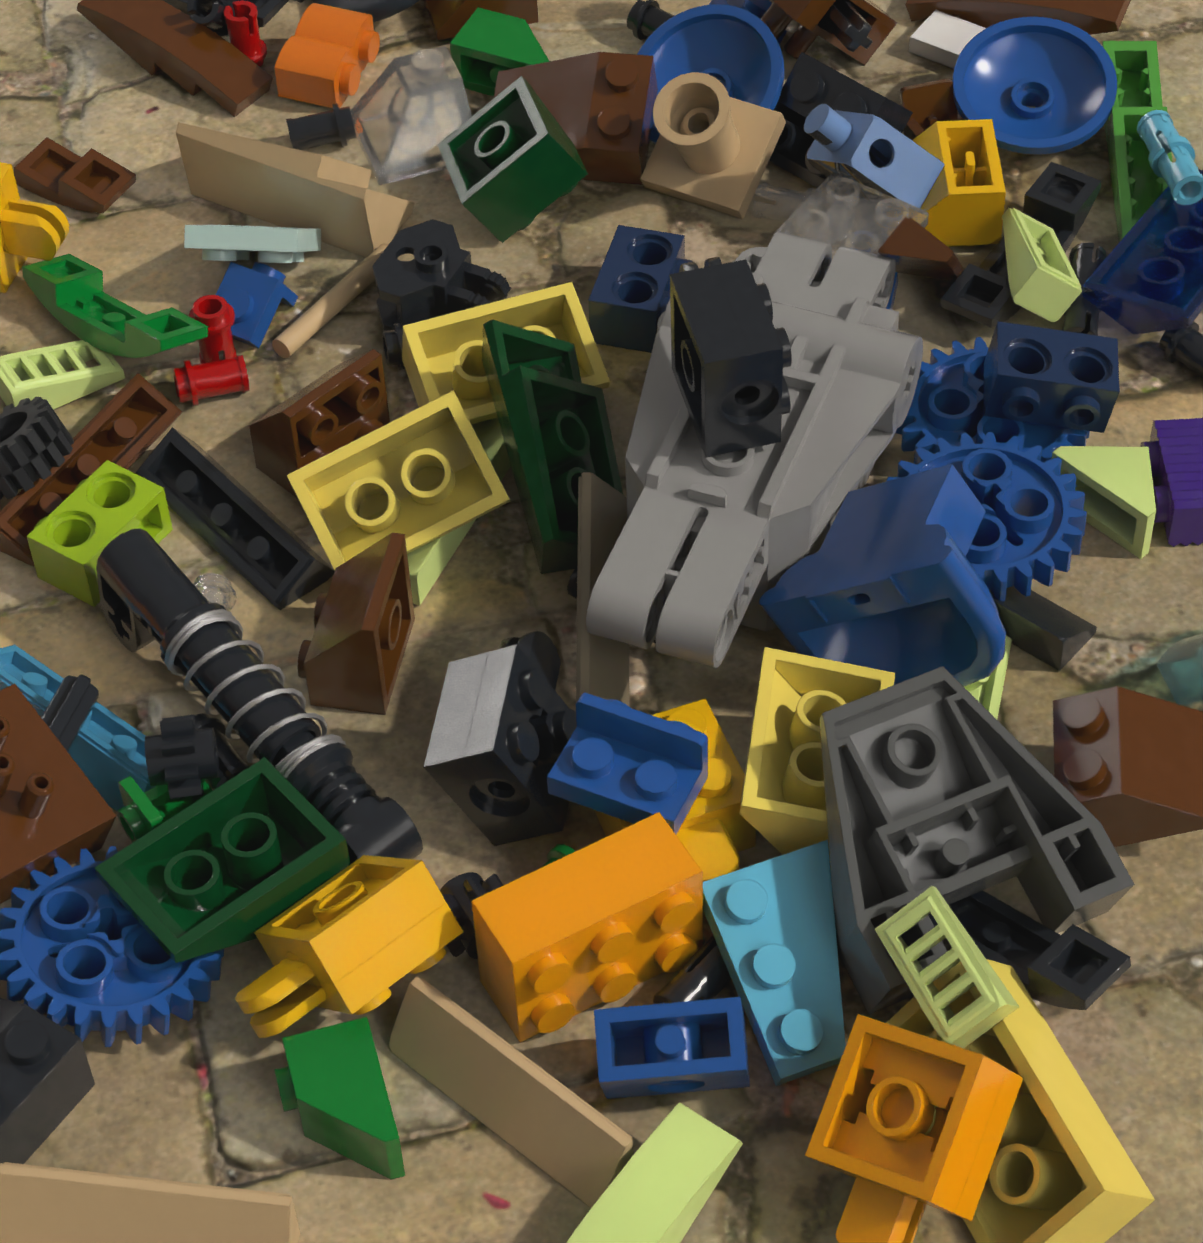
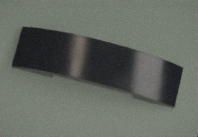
M1051 162L1026 192L1022 213L1052 228L1066 253L1101 189V180ZM1004 236L979 267L970 263L942 296L940 307L990 328L995 327L997 321L1005 322L1022 308L1014 303L1011 296Z
M983 890L949 904V907L984 957L1012 966L1034 1000L1067 1009L1087 1010L1131 967L1130 956L1078 926L1072 924L1060 935ZM928 914L934 927L938 924L932 914ZM947 938L942 940L946 950L949 951L952 946Z

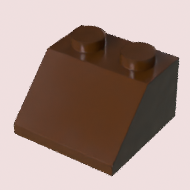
M391 533L335 569L328 593H319L314 610L315 632L312 640H304L302 642L297 665L298 676L305 678L307 681L310 705L386 715L415 621L405 534Z
M1119 686L1053 701L1054 777L1101 822L1114 847L1203 829V711Z

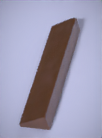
M905 217L878 250L880 255L895 259V271L898 273L955 281L964 270L954 252L911 217Z
M137 373L73 438L74 444L71 445L73 447L71 453L63 456L65 462L60 467H52L50 469L52 474L45 480L39 478L34 481L35 487L26 492L22 489L0 511V551L34 567L27 535L34 529L36 524L53 512L74 492L76 486L82 480L92 475L106 460L128 470L183 411Z

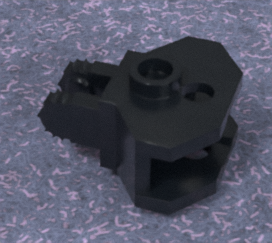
M434 219L400 230L372 266L379 293L377 309L384 331L392 330V326L395 323H400L403 328L407 324L506 299L508 292L511 290L506 277L504 278L501 273L491 272L488 268L471 263V252L460 249L453 225ZM403 254L414 255V259L411 261H400L397 258Z

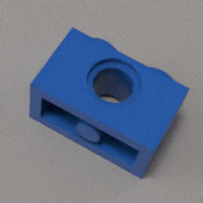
M741 997L594 1010L598 1078L606 1099L750 1087L745 1020Z

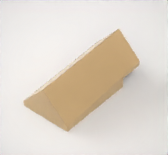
M178 122L176 136L190 191L194 196L280 227L321 228V242L363 257L370 255L383 243L389 245L413 212L415 202L368 189L372 171L370 169L321 154Z

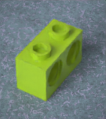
M106 460L92 475L82 480L76 486L74 492L53 512L42 518L27 535L37 577L95 607L100 602L96 572L97 560L103 549L113 539L131 529L141 528L147 531L159 544L173 530L164 488Z

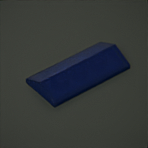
M1198 169L1200 174L1203 175V170ZM1168 186L1082 285V296L1133 335L1188 328L1203 310V198L1191 205L1177 204Z

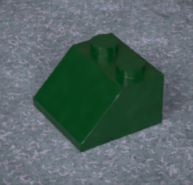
M520 76L437 144L461 204L502 243L517 231L528 227L535 216L559 197L570 193L578 182L588 175L575 145L523 76Z

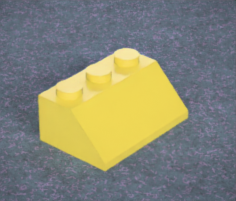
M572 282L403 326L402 361L418 407L454 390L471 424L497 418L482 362L483 324L490 320H496L574 343L582 383L602 389L610 386L609 377Z
M454 390L287 475L334 570L391 533L405 534L408 554L510 502Z
M764 647L739 814L782 855L828 840L829 848L819 719L822 713L893 686L895 673Z

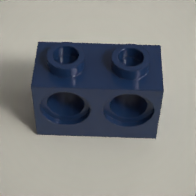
M618 225L588 299L589 327L596 344L652 353L657 334L658 319L666 311L670 300V274L679 273L681 264L693 262L692 260L685 259V235Z
M997 321L984 361V416L1104 433L1120 392L1118 339Z

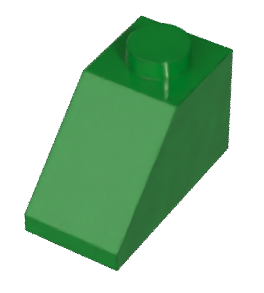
M477 7L450 42L453 86L494 96L499 71L549 62L525 19Z
M363 1017L283 1037L288 1066L274 1069L283 1110L287 1112L298 1109L304 1136L391 1180L404 1177L405 1170L400 1139L368 1018Z

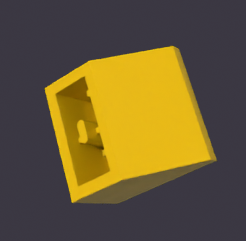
M992 119L936 121L912 141L938 158L945 165L918 213L882 208L886 237L888 238L905 217H911L946 246L997 244L1001 240L1002 215L1004 214L1006 190Z

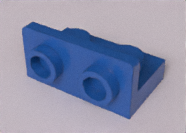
M582 693L576 703L577 727L547 776L548 793L633 824L660 812L674 833L677 834L708 778V737L685 723L667 721L632 709L618 700H606L589 693Z

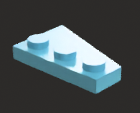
M828 840L704 881V914L738 996L741 997L742 1006L775 1085L778 1086L839 1064L846 1047Z

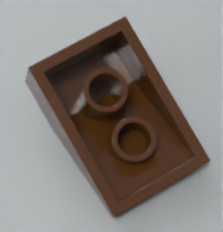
M595 52L498 72L494 98L520 76H523L575 145L588 172V175L581 180L643 185L640 178L647 163L653 124V106L658 91L653 56Z

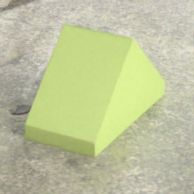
M1060 446L1053 451L1052 459L1059 457L1062 460L1060 475L1074 473L1077 477L1075 491L1085 493L1084 511H1087L1086 522L1139 559L1147 555L1150 549L1156 514L1149 447Z

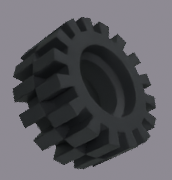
M35 397L32 401L29 398L22 399L17 407L10 404L4 407L3 413L0 414V500L4 496L7 500L15 497L19 489L23 488L26 492L35 487L33 482L39 478L45 480L52 474L50 469L52 467H60L65 462L63 456L69 455L73 449L71 446L74 444L72 436L46 399L43 400L42 397Z

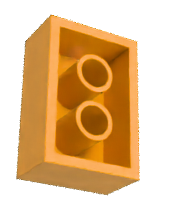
M660 812L471 901L480 981L520 1043L539 1033L557 1031L565 1026L573 1016L602 1002H615L626 996L634 986L663 972L672 973L682 969L690 958L703 946V871Z

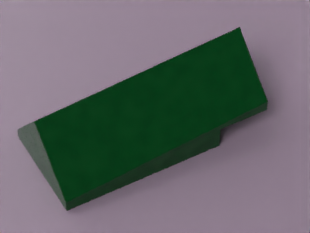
M490 320L483 324L482 362L540 573L546 574L575 569L578 566L579 477H582L583 472H591L623 494L603 389L582 383L574 343L496 320Z

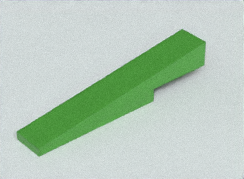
M1103 41L1102 46L1110 56L1117 76L1115 103L1104 125L1124 287L1181 288L1183 269L1176 202L1164 178L1158 177L1153 172L1148 159L1150 152L1137 132L1138 122L1148 112L1163 110L1168 113L1167 107H1163L1157 41ZM1170 152L1167 155L1172 162V153Z

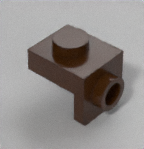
M948 78L905 86L899 91L901 106L913 112L903 130L904 135L911 140L936 121L965 120L957 112L953 99V82Z

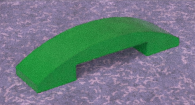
M71 254L22 267L24 280L43 306L78 338L104 352L127 358H141L208 337L207 325L172 307L146 315L104 293L103 271Z

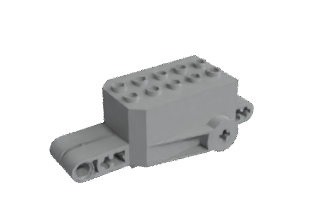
M776 232L752 275L756 284H766L772 301L773 325L775 329L783 327L790 342L792 363L790 367L783 368V376L790 396V413L782 415L781 442L705 457L672 370L671 307L669 300L662 325L655 337L625 456L627 522L592 590L586 615V629L588 633L643 649H648L656 638L657 652L717 669L721 665L739 625L766 632L778 628L759 604L761 596L769 589L775 587L781 576L791 566L802 558L820 550L847 493L865 487L876 460L893 439L897 428L903 424L914 397L921 369L923 340L921 336L898 331L899 312L886 309L895 278L896 261L894 258L841 246L832 259V246L830 243L783 232Z

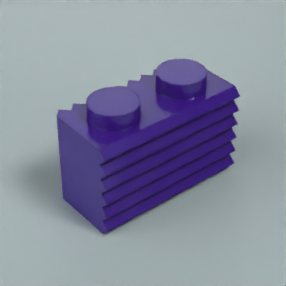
M1203 418L1153 420L1150 441L1141 442L1140 447H1149L1152 478L1155 485L1153 486L1156 505L1154 523H1164L1168 544L1175 547L1179 543L1188 546L1192 542L1199 546L1203 543Z

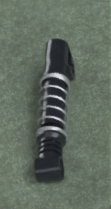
M141 528L131 529L120 534L103 549L96 565L100 603L107 623L119 641L131 652H136L156 640L160 644L161 658L171 673L178 676H186L184 680L185 689L189 691L199 690L207 699L204 708L206 714H220L228 723L225 732L227 738H241L249 748L246 757L248 763L255 764L265 757L346 839L350 864L363 855L413 859L422 853V839L406 811L392 798H381L376 795L375 790L366 784L362 775L356 772L355 767L352 765V752L347 747L345 741L340 736L334 734L326 735L327 723L324 717L316 713L305 712L306 700L302 692L293 688H284L285 676L281 668L273 664H263L264 652L260 644L251 640H242L243 628L230 611H227L223 605L210 603L147 531ZM248 646L254 648L259 657H257ZM269 670H271V671H273V672H275V673L277 674V676H278V678H279V681L275 678V676H274ZM191 680L195 686H191L189 681ZM290 694H292V695H294V696H296V697L298 698V700H299L301 706L297 703V701H296ZM312 718L319 722L322 728V735L319 726L312 720Z

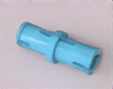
M1153 110L1148 112L1138 122L1137 132L1150 152L1148 159L1153 172L1158 177L1164 178L1177 204L1191 205L1197 203L1203 198V175L1200 174L1194 162L1196 155L1192 144L1187 138L1179 135L1170 115L1166 111ZM1170 152H1173L1176 161L1173 163L1167 155Z

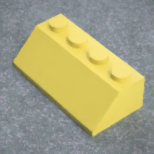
M986 959L1017 1002L1019 1008L964 1049L985 1055L1023 1077V1081L972 1221L963 1220L976 1243H1105L1155 1199L1014 968L1010 965ZM960 961L936 979L933 984L940 992L967 971ZM975 985L949 1004V1007L956 1015L982 995ZM915 997L886 1022L887 1024L942 1041ZM936 1109L934 1111L933 1122L930 1125L928 1131L924 1135H927L932 1129L933 1125L935 1124Z

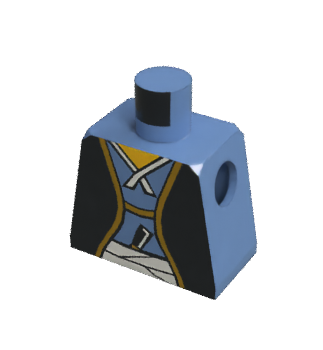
M820 104L809 113L804 123V131L815 139L807 152V161L858 204L918 213L945 165L883 119L873 114L833 110L827 104Z

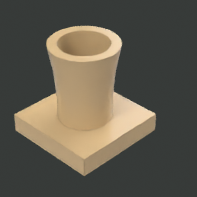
M692 72L677 76L660 90L655 99L653 120L660 136L640 180L645 188L744 219L786 124L784 116L781 112L729 97L724 85L709 74Z

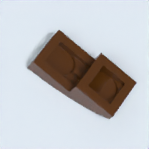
M48 137L14 167L16 184L62 206L93 213H104L136 182L135 173L91 148L83 157H80Z

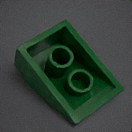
M264 757L94 867L96 876L174 962L178 963L256 939L257 937L254 932L349 866L350 859L346 839Z

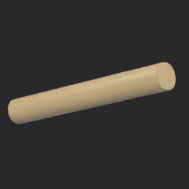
M383 243L278 335L272 341V347L275 352L282 358H289L375 281L372 266L388 244Z

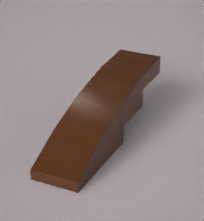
M82 0L77 5L78 12L150 75H154L162 69L192 96L201 90L205 91L233 117L237 116L270 90L273 80L271 75L231 43L206 26L194 22L188 14L163 0Z
M907 0L905 6L911 22L926 20L935 10L952 16L959 15L960 19L985 28L1014 18L1045 17L1070 23L1092 35L1119 31L1131 0Z

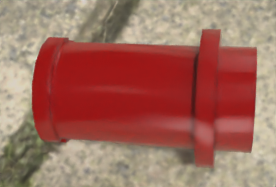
M235 1L232 3L235 17L233 16L232 7L227 5L224 9L229 42L261 67L267 55V46L260 39L257 7L249 1Z
M218 295L200 297L194 302L193 308L188 315L208 326V337L198 341L200 363L219 360V351H223L224 360L236 358L237 354L231 331L235 321L233 307L223 297Z
M238 355L236 358L191 365L190 360H184L183 367L173 368L174 383L179 403L190 401L192 407L198 406L199 399L240 391H250L243 355Z

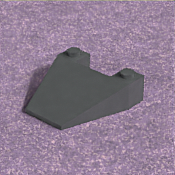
M943 666L826 711L819 718L837 951L869 1015L914 996L880 940L875 928L931 886L937 888L949 905L1017 876L1041 923L1056 933L1067 930L1072 924L1079 925L1107 913L1135 885L1101 822ZM929 915L901 935L908 947L934 928ZM941 941L917 960L922 968L925 969L945 954L947 950Z

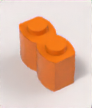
M318 3L309 5L298 23L295 35L285 42L278 55L274 67L278 97L333 108L332 104L338 103L340 108L348 95H355L359 87L361 72L368 63H373L377 57L380 36L378 32L374 31L373 16Z

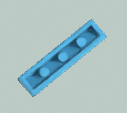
M16 645L0 648V690L16 684L40 717H42L64 678ZM96 701L68 753L107 804L117 811L124 807L118 785L119 781L132 776L144 793L156 786H151L149 782L145 757V735Z

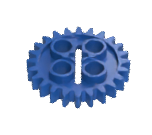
M976 337L974 349L969 350L957 340L952 341L951 355L949 356L934 348L931 350L930 364L921 362L918 383L910 409L903 424L895 432L902 435L901 449L903 452H912L916 448L921 447L933 454L936 453L937 438L940 437L948 441L952 447L960 446L961 434L964 432L969 434L974 444H982L988 432H993L996 445L1005 446L1013 436L1019 437L1018 450L1026 452L1036 445L1042 446L1041 462L1052 459V452L1060 446H1085L1086 439L1089 438L1090 431L984 416V361L989 348L982 337Z
M964 432L961 434L960 446L952 447L942 437L937 438L935 454L921 447L916 448L915 464L901 460L898 463V477H888L886 481L953 464L986 510L966 558L988 589L992 590L1000 601H1005L1007 588L1012 586L1027 597L1031 595L1032 579L1049 587L1053 584L1054 569L1068 572L1071 555H1079L1081 552L1087 511H1084L1085 493L1075 491L1076 475L1074 473L1060 475L1062 460L1057 457L1041 462L1042 446L1036 445L1026 452L1018 450L1019 437L1017 436L1009 439L1005 446L996 445L993 432L986 434L982 444H974L969 434Z
M116 846L109 847L105 860L118 853ZM86 848L80 851V865L71 867L61 857H55L54 875L52 877L43 872L32 870L30 872V890L14 887L11 890V908L0 909V980L7 981V999L14 1002L24 1000L25 1005L42 1015L47 1013V1018L62 1027L67 1024L74 1026V1034L81 1038L82 1043L91 1030L100 1031L105 1047L112 1046L116 1031L126 1030L130 1039L135 1044H141L143 1026L148 1024L162 1035L169 1034L170 1013L181 1019L191 1020L193 1018L194 1000L208 1002L211 994V981L220 980L224 949L175 963L96 876L94 867L104 861H95L92 854Z

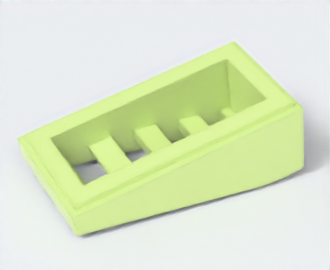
M1008 208L1002 215L1008 281L1015 304L1050 322H1056L1081 294V284L1054 230L1015 208Z
M84 340L0 356V397L6 406L13 404L14 407H17L22 399L29 398L32 401L35 397H42L43 400L46 399L54 410L125 379L123 369L112 354L91 346ZM95 358L100 365L88 367L85 362ZM73 367L75 369L74 371L66 372V370H69Z
M929 887L875 928L876 933L911 992L943 1042L965 1048L1019 1008L1017 1002L936 887ZM931 913L938 925L908 947L901 935ZM947 938L952 948L923 969L917 959ZM961 961L967 972L939 992L933 982ZM976 985L982 996L955 1015L949 1004Z

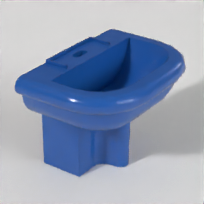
M953 464L849 491L820 550L802 558L791 566L781 576L776 586L766 591L759 600L761 607L798 654L895 673L894 685L943 666L964 687L990 676L1005 655L1006 631L998 616L999 613L994 599L984 581L966 558L986 510Z

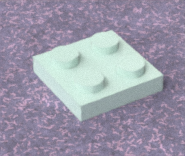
M213 224L185 225L184 248L202 249V260H249L250 251H258V262H304V252L321 251V228Z

